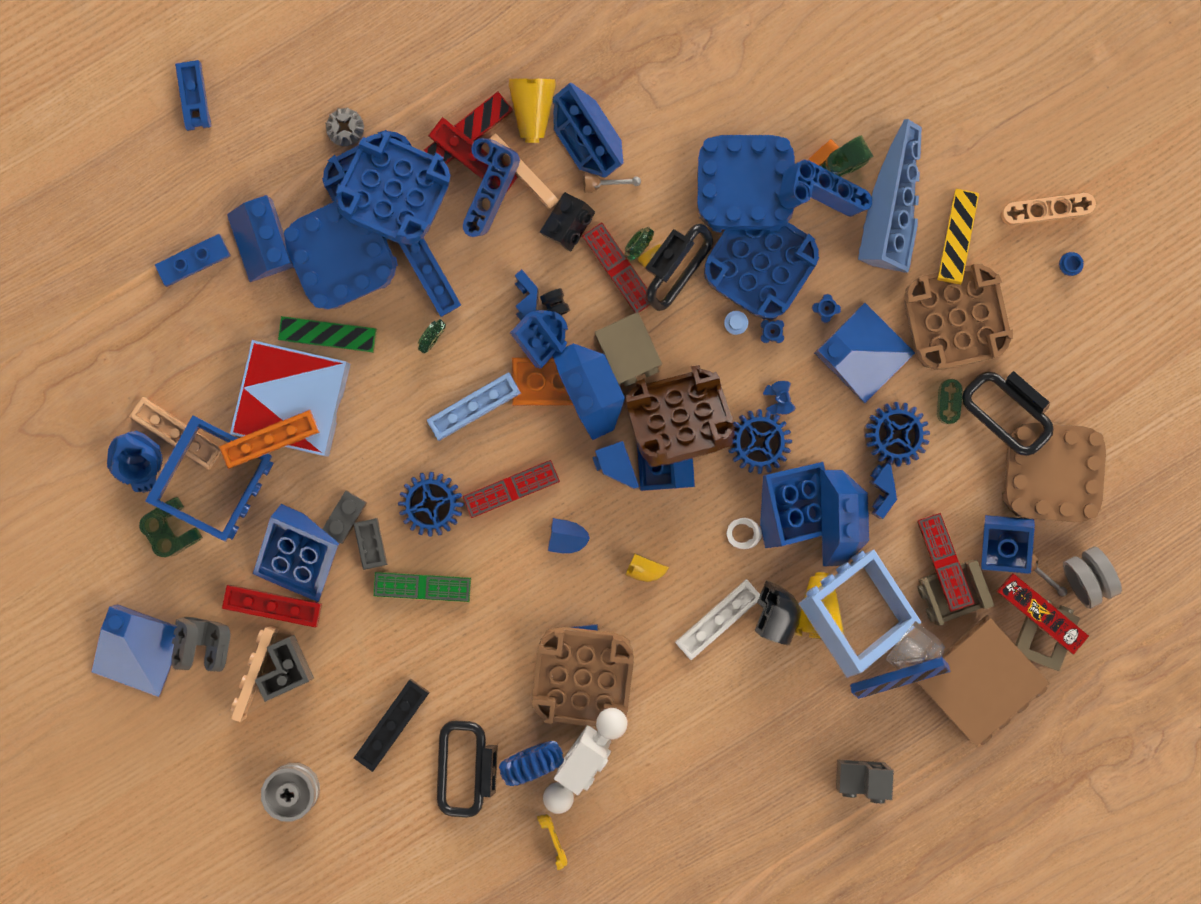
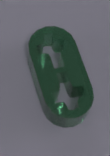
M955 379L945 380L939 386L937 418L943 424H954L961 415L963 390L961 383ZM950 383L952 388H956V392L951 394V400H949V392L945 391V387H948ZM948 403H951L950 411L954 412L955 415L947 420V416L943 415V411L948 410Z

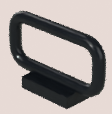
M704 224L694 225L686 235L673 229L645 267L649 273L655 276L646 292V299L655 310H665L673 303L709 253L713 244V236ZM700 234L704 238L701 248L665 298L659 301L656 298L658 288L663 281L667 283L695 244L693 242L695 237Z
M1015 371L1006 380L995 372L981 373L963 391L962 401L966 409L1014 452L1024 456L1033 455L1052 437L1054 431L1052 421L1044 414L1049 409L1050 402ZM987 381L994 382L1043 425V433L1030 446L1021 445L972 401L973 393L983 383Z
M449 721L440 730L437 805L441 812L451 817L468 818L477 815L482 809L484 797L490 798L496 793L498 745L486 746L485 732L475 722ZM453 730L472 731L476 735L474 804L470 808L451 807L446 801L448 739L450 732Z

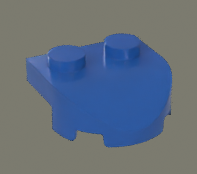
M536 310L528 313L510 334L536 368H542L553 356L554 352L562 353L567 345L565 330H568V326L564 318L557 312Z

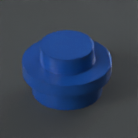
M1068 252L1059 260V268L1067 276L1079 274L1084 266L1082 257L1075 252Z

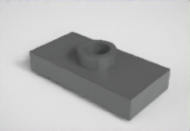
M378 518L353 523L363 570L388 565Z

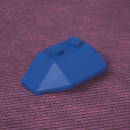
M569 83L553 96L554 131L579 170L605 178L624 164L622 140L595 99L573 83Z
M574 343L565 347L562 353L554 352L553 358L559 375L591 439L595 440L614 431L625 397L605 354Z
M820 470L823 566H841L849 562L851 557L856 555L869 542L868 493L843 470Z

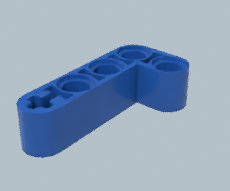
M486 138L477 139L471 148L473 156L489 165L463 221V230L470 237L487 234L520 163V157L517 152L495 140ZM484 143L488 144L490 149L487 156H484L481 152ZM505 154H508L511 159L508 167H505L502 163V158ZM495 176L499 177L501 182L498 189L492 185V180ZM484 198L490 201V208L487 211L482 206ZM473 222H477V226L480 227L479 230H475L476 226L473 225Z
M801 160L784 171L779 200L786 209L790 210L808 202L810 198H813L847 216H854L868 210L872 205V197L867 190L809 160Z

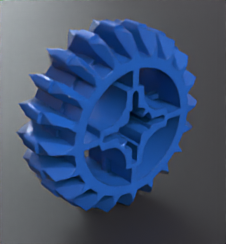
M894 402L891 409L887 403L884 404L885 412L880 408L875 410L879 417L870 415L869 419L874 422V425H865V428L872 430V432L864 434V437L872 438V442L866 443V446H875V449L871 451V455L881 453L878 457L879 462H882L887 457L886 463L892 465L895 459V465L900 467L902 459L906 465L911 464L910 457L913 460H918L919 456L916 451L925 453V449L920 445L929 444V441L923 439V436L930 435V431H923V427L927 426L928 422L920 423L919 420L924 415L920 413L915 416L916 407H912L907 411L908 403H903L900 409L899 403ZM901 415L909 421L902 425H897L888 416ZM883 422L887 434L882 442H880L879 429ZM914 427L915 440L911 446L908 432ZM903 429L901 431L902 435H900L902 436L901 439L890 440L893 438V430ZM896 443L901 448L903 447L906 452L894 454L885 448Z
M761 409L757 410L756 417H754L752 411H748V420L745 416L740 415L739 419L742 424L733 422L734 427L737 429V431H734L735 438L733 440L735 448L729 449L728 452H737L738 455L732 460L736 462L741 458L743 460L739 465L741 469L746 464H749V473H752L754 466H756L757 474H762V467L765 466L767 473L772 472L770 464H773L775 468H779L780 464L777 459L783 462L787 460L782 455V452H791V449L784 446L785 444H791L792 440H785L784 435H789L791 431L786 430L783 432L781 428L786 426L787 423L784 421L778 425L776 422L780 416L775 415L773 419H770L771 411L769 410L765 413V417H762ZM763 422L772 428L765 433H760L751 423ZM746 429L750 442L742 450L740 438L743 430ZM769 434L763 441L764 448L757 446L750 449L756 442V435H759L760 438ZM777 434L778 448L773 455L769 447V441ZM758 450L768 460L757 462L748 458L747 455Z
M429 472V479L427 480L425 474L420 473V482L415 477H412L411 481L414 486L404 485L409 490L408 494L400 492V496L406 498V502H398L399 506H406V510L400 511L399 514H408L409 516L403 521L404 524L412 521L411 531H414L419 526V535H423L425 529H428L427 534L429 537L433 536V529H436L438 536L442 535L441 527H444L447 532L450 531L451 528L448 522L450 521L456 525L458 521L453 516H462V512L456 511V507L464 506L462 502L456 503V498H461L462 493L455 495L453 491L458 489V485L455 484L450 488L448 485L452 479L447 478L445 482H442L443 474L439 473L437 480H435L434 472ZM429 484L440 486L448 495L440 498L436 497L432 490H430ZM422 487L423 500L421 503L412 506L414 494ZM429 497L432 501L442 500V502L437 503V506H434L435 510L433 511L431 508H420V506L425 505V502H428L427 499ZM450 502V510L445 519L440 522L439 508ZM420 511L427 512L433 524L420 521L414 513Z
M556 741L539 743L517 752L500 763L499 769L502 780L508 786H517L540 778L563 764V752Z

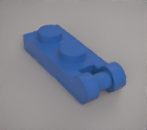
M195 60L176 63L186 130H195V127L201 126L203 128H210L211 118L208 111L201 62ZM199 111L200 117L193 118L192 112Z

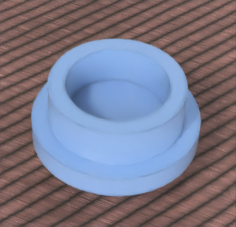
M740 311L730 312L724 320L725 329L733 335L742 334L748 327L747 316Z

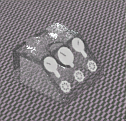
M915 621L885 660L896 670L943 657L945 646L938 637Z

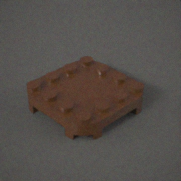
M700 365L691 366L692 372L647 384L643 378L637 381V386L630 391L629 395H626L628 413L639 451L650 466L672 464L714 453L733 444V416L730 413L720 377L716 372L712 373L711 371L701 369Z

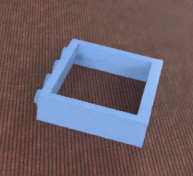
M862 550L852 556L851 559L853 561L850 564L846 562L836 569V575L830 574L820 581L822 585L819 588L815 586L808 590L806 593L807 597L799 602V605L846 677L862 673L922 623L875 550L867 553ZM864 567L899 622L857 656L821 600Z

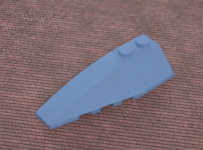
M904 119L879 172L871 196L872 205L867 211L863 227L864 231L858 260L871 266L909 273L918 226V219L914 218V205H918L919 196H915V182H919L920 178L916 160L920 159L922 127L909 119Z

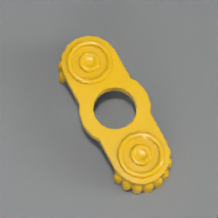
M548 814L539 815L537 819L541 828L549 829L558 852V856L555 857L557 860L555 864L557 870H561L567 866L568 861L555 832L552 819Z

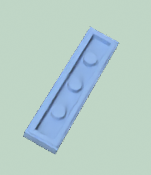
M508 372L427 419V422L437 440L440 441L520 395L521 392Z

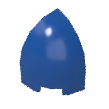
M553 518L548 551L556 553L580 551L587 545L590 539L589 534L584 527L577 523Z

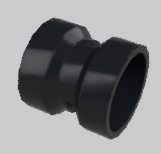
M562 288L552 290L540 296L542 304L546 305L547 311L557 312L561 316L570 312L568 304L564 302Z

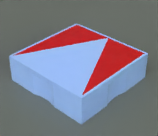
M252 340L230 434L243 437L311 410L320 433L285 447L329 456L337 424V410L344 395L351 364L346 361Z

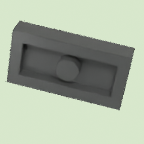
M345 490L324 525L323 530L337 542L343 544L354 526L353 523L357 521L367 502Z

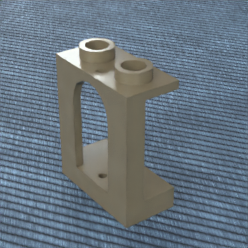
M1060 605L1059 609L1056 608L1074 624L1078 625L1080 617L1073 615V609ZM1026 616L1015 645L1029 660L1060 671L1067 650L1058 642H1056L1051 657L1030 650L1029 648L1038 626Z

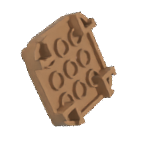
M983 264L966 266L961 285L937 280L938 273H933L915 279L906 288L904 295L905 309L915 353L924 367L938 370L985 361L1002 355L1009 347L1011 339H1013V329L1010 330L1000 286L1002 280L999 274H996L991 268Z
M1041 423L1022 424L1014 429L1011 436L1021 445L1030 446L1043 433L1044 428ZM1053 424L1054 431L1052 437L1033 455H1020L1008 446L1005 491L1002 493L1003 502L1006 503L1008 509L1015 516L1028 519L1083 522L1098 515L1103 501L1106 461L1104 437L1100 432L1085 426Z
M571 627L548 629L541 638L537 650L532 708L544 719L545 723L552 725L553 722L596 727L598 715L607 708L619 709L626 716L634 665V653L630 640L613 632Z

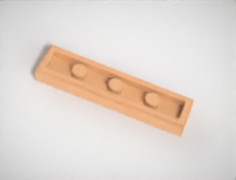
M145 397L140 399L129 416L174 447L187 426ZM197 433L185 455L210 470L220 456L221 451L217 445Z

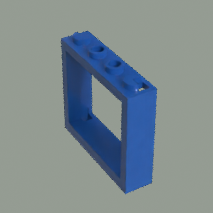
M192 415L145 501L227 542L228 538L233 540L239 529L236 526L240 517L245 518L251 505L247 504L251 495L257 496L262 486L259 483L262 475L265 474L267 476L274 463L270 461L272 456L269 454L258 457L261 462L223 532L160 501L199 428L227 443L238 439Z

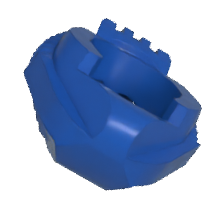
M139 431L128 432L116 436L111 441L108 448L107 467L117 480L127 485L131 484L133 491L145 493L152 490L156 482L157 472L161 470L163 464L160 446Z

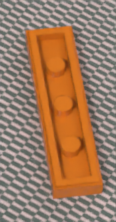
M308 410L223 444L219 448L227 468L231 469L318 434L320 431L311 410Z

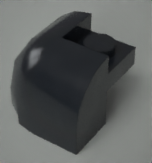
M766 581L757 601L764 609L755 632L765 639L783 645H790L800 621L801 611L795 597L786 589Z

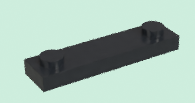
M410 678L354 756V759L373 772L430 692Z

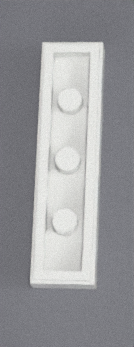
M747 579L744 580L677 639L675 643L692 660L757 603L760 596L759 592Z

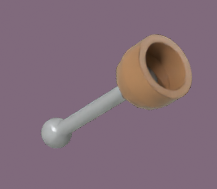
M584 173V193L595 192L601 185L633 184L634 186H639L641 179L634 177L633 179L600 180L595 174Z
M1033 554L1031 572L1035 571L1057 590L1059 596H1065L1067 589L1060 587L1037 567L1038 559Z

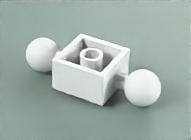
M616 708L603 710L596 720L598 731L587 725L565 755L564 762L559 766L554 780L557 782L549 785L543 794L544 805L550 812L561 814L568 811L574 801L573 793L579 795L583 789L587 791L595 779L593 777L597 771L601 772L608 762L607 758L611 753V750H609L611 740L621 737L627 729V719L622 711Z

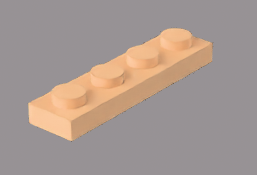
M268 626L259 632L256 643L259 645L256 653L253 652L249 658L248 666H250L248 675H244L240 682L239 688L242 691L239 698L236 697L231 706V711L233 712L231 719L238 722L246 719L258 688L255 679L263 674L270 655L267 647L274 644L279 631L278 628Z

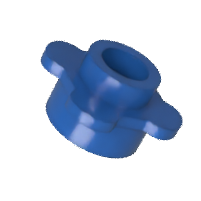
M825 294L819 303L813 304L812 310L820 315L822 322L828 323L833 315L841 312V306L836 304L831 295ZM825 306L829 307L828 311L824 309Z
M763 320L760 324L763 329L761 341L763 343H768L769 341L783 342L784 322L782 320L771 322ZM771 329L775 331L774 334L770 333Z

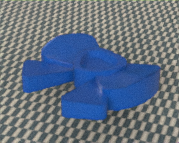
M778 381L772 384V386H766L763 395H776L775 400L778 402L766 408L767 411H771L772 415L777 413L782 415L789 414L795 411L796 407L790 398L789 389L791 383L789 381Z

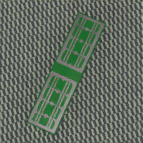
M375 572L374 596L470 602L471 578Z

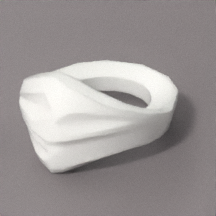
M740 518L734 520L728 526L726 535L728 541L734 547L750 549L758 544L762 538V531L753 520ZM745 524L753 528V539H749L744 543L737 542L733 538L732 531L736 525Z

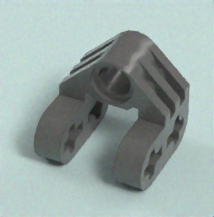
M193 617L176 619L175 624L178 626L174 629L176 636L172 639V644H174L171 659L173 668L175 670H189L193 664L196 645L207 646L204 658L205 669L207 671L221 672L226 664L231 633L229 627L220 622Z

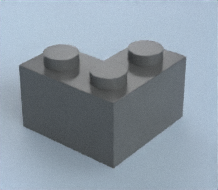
M295 635L267 647L276 670L255 679V682L264 702L314 679Z
M837 760L836 789L839 793H842V796L854 798L857 797V794H864L867 799H870V802L878 804L885 803V800H892L894 770L885 762Z

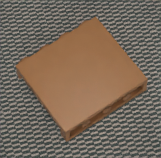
M988 615L982 618L939 656L943 657L949 664L951 672L918 681L921 687L976 747L979 744L984 745L992 738L991 734L995 730L1007 726L1011 721L1010 718L1016 712H1023L1029 706L1028 702L1034 697L1037 698L1043 695L1047 690L1046 686L1050 684Z

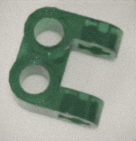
M860 135L833 151L821 167L843 177L865 166L874 156L863 136Z
M179 497L165 502L180 511L184 508ZM155 508L141 518L139 528L146 535L152 545L153 552L157 556H176L203 538L197 527L179 537L175 536L167 520L173 515ZM152 519H157L159 527L153 532L149 528V523ZM165 539H169L172 544L168 552H164L162 549V542Z

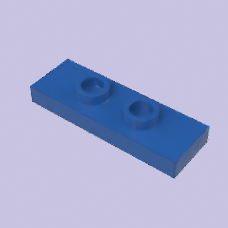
M217 234L155 264V267L164 285L168 287L230 257L231 254L221 234Z

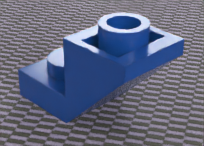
M521 269L515 274L517 279L515 285L523 294L528 292L529 295L516 305L519 311L516 315L520 320L528 313L537 310L538 301L537 286Z
M883 463L882 466L878 464L870 475L872 477L870 483L885 493L884 496H878L872 505L875 508L872 514L879 519H884L897 500L892 466L888 463Z

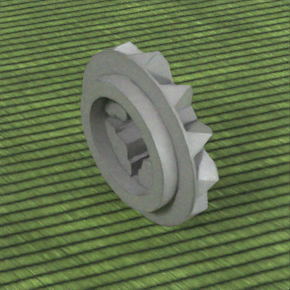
M348 107L343 109L337 108L335 112L329 114V118L325 123L328 137L332 142L340 146L353 145L363 135L364 123L361 116ZM339 120L343 123L349 121L348 126L352 133L346 130L339 132L341 127L337 121Z

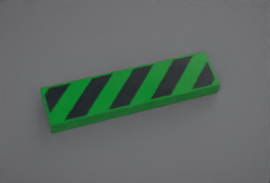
M281 316L278 340L374 353L377 329Z

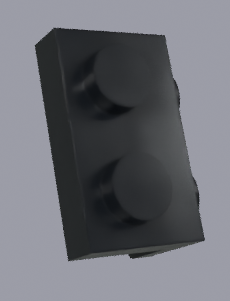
M564 192L540 230V233L571 252L579 242L587 225L592 221L595 211L586 202Z

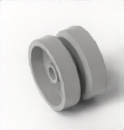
M1092 547L1084 551L1082 559L1074 556L1063 562L1066 578L1072 590L1085 607L1091 609L1101 604L1103 597L1111 599L1121 594L1122 587L1119 577L1107 556L1098 547Z
M287 763L280 766L265 780L261 789V801L264 809L271 817L286 822L302 818L316 804L320 795V783L317 775L310 767L301 763Z

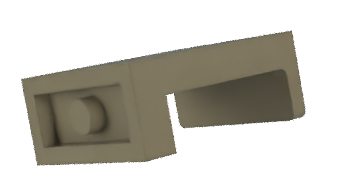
M639 312L595 331V336L619 385L623 384L624 387H627L637 382L636 377L643 374L649 377L660 372L658 367L662 366V362Z
M969 560L960 564L974 604L952 612L949 610L936 573L918 579L920 582L918 591L921 598L927 601L929 608L926 609V612L931 622L941 626L946 621L981 608L988 609L994 606L977 560Z

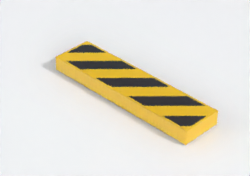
M955 189L937 277L939 281L962 284L979 193Z

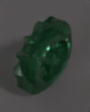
M650 227L638 230L627 243L624 257L631 261L639 257L653 240L654 231Z
M439 319L437 322L433 321L427 327L418 341L419 351L426 353L431 350L446 328L445 322Z

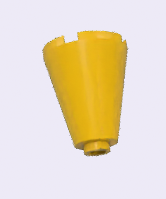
M509 79L508 85L520 138H525V143H539V138H544L556 88V80Z
M816 572L815 576L810 577L806 593L815 586L819 588L822 585L820 581L829 576V573ZM835 589L821 601L844 635ZM801 608L800 621L795 635L802 637V633L805 632L809 633V638L821 639Z

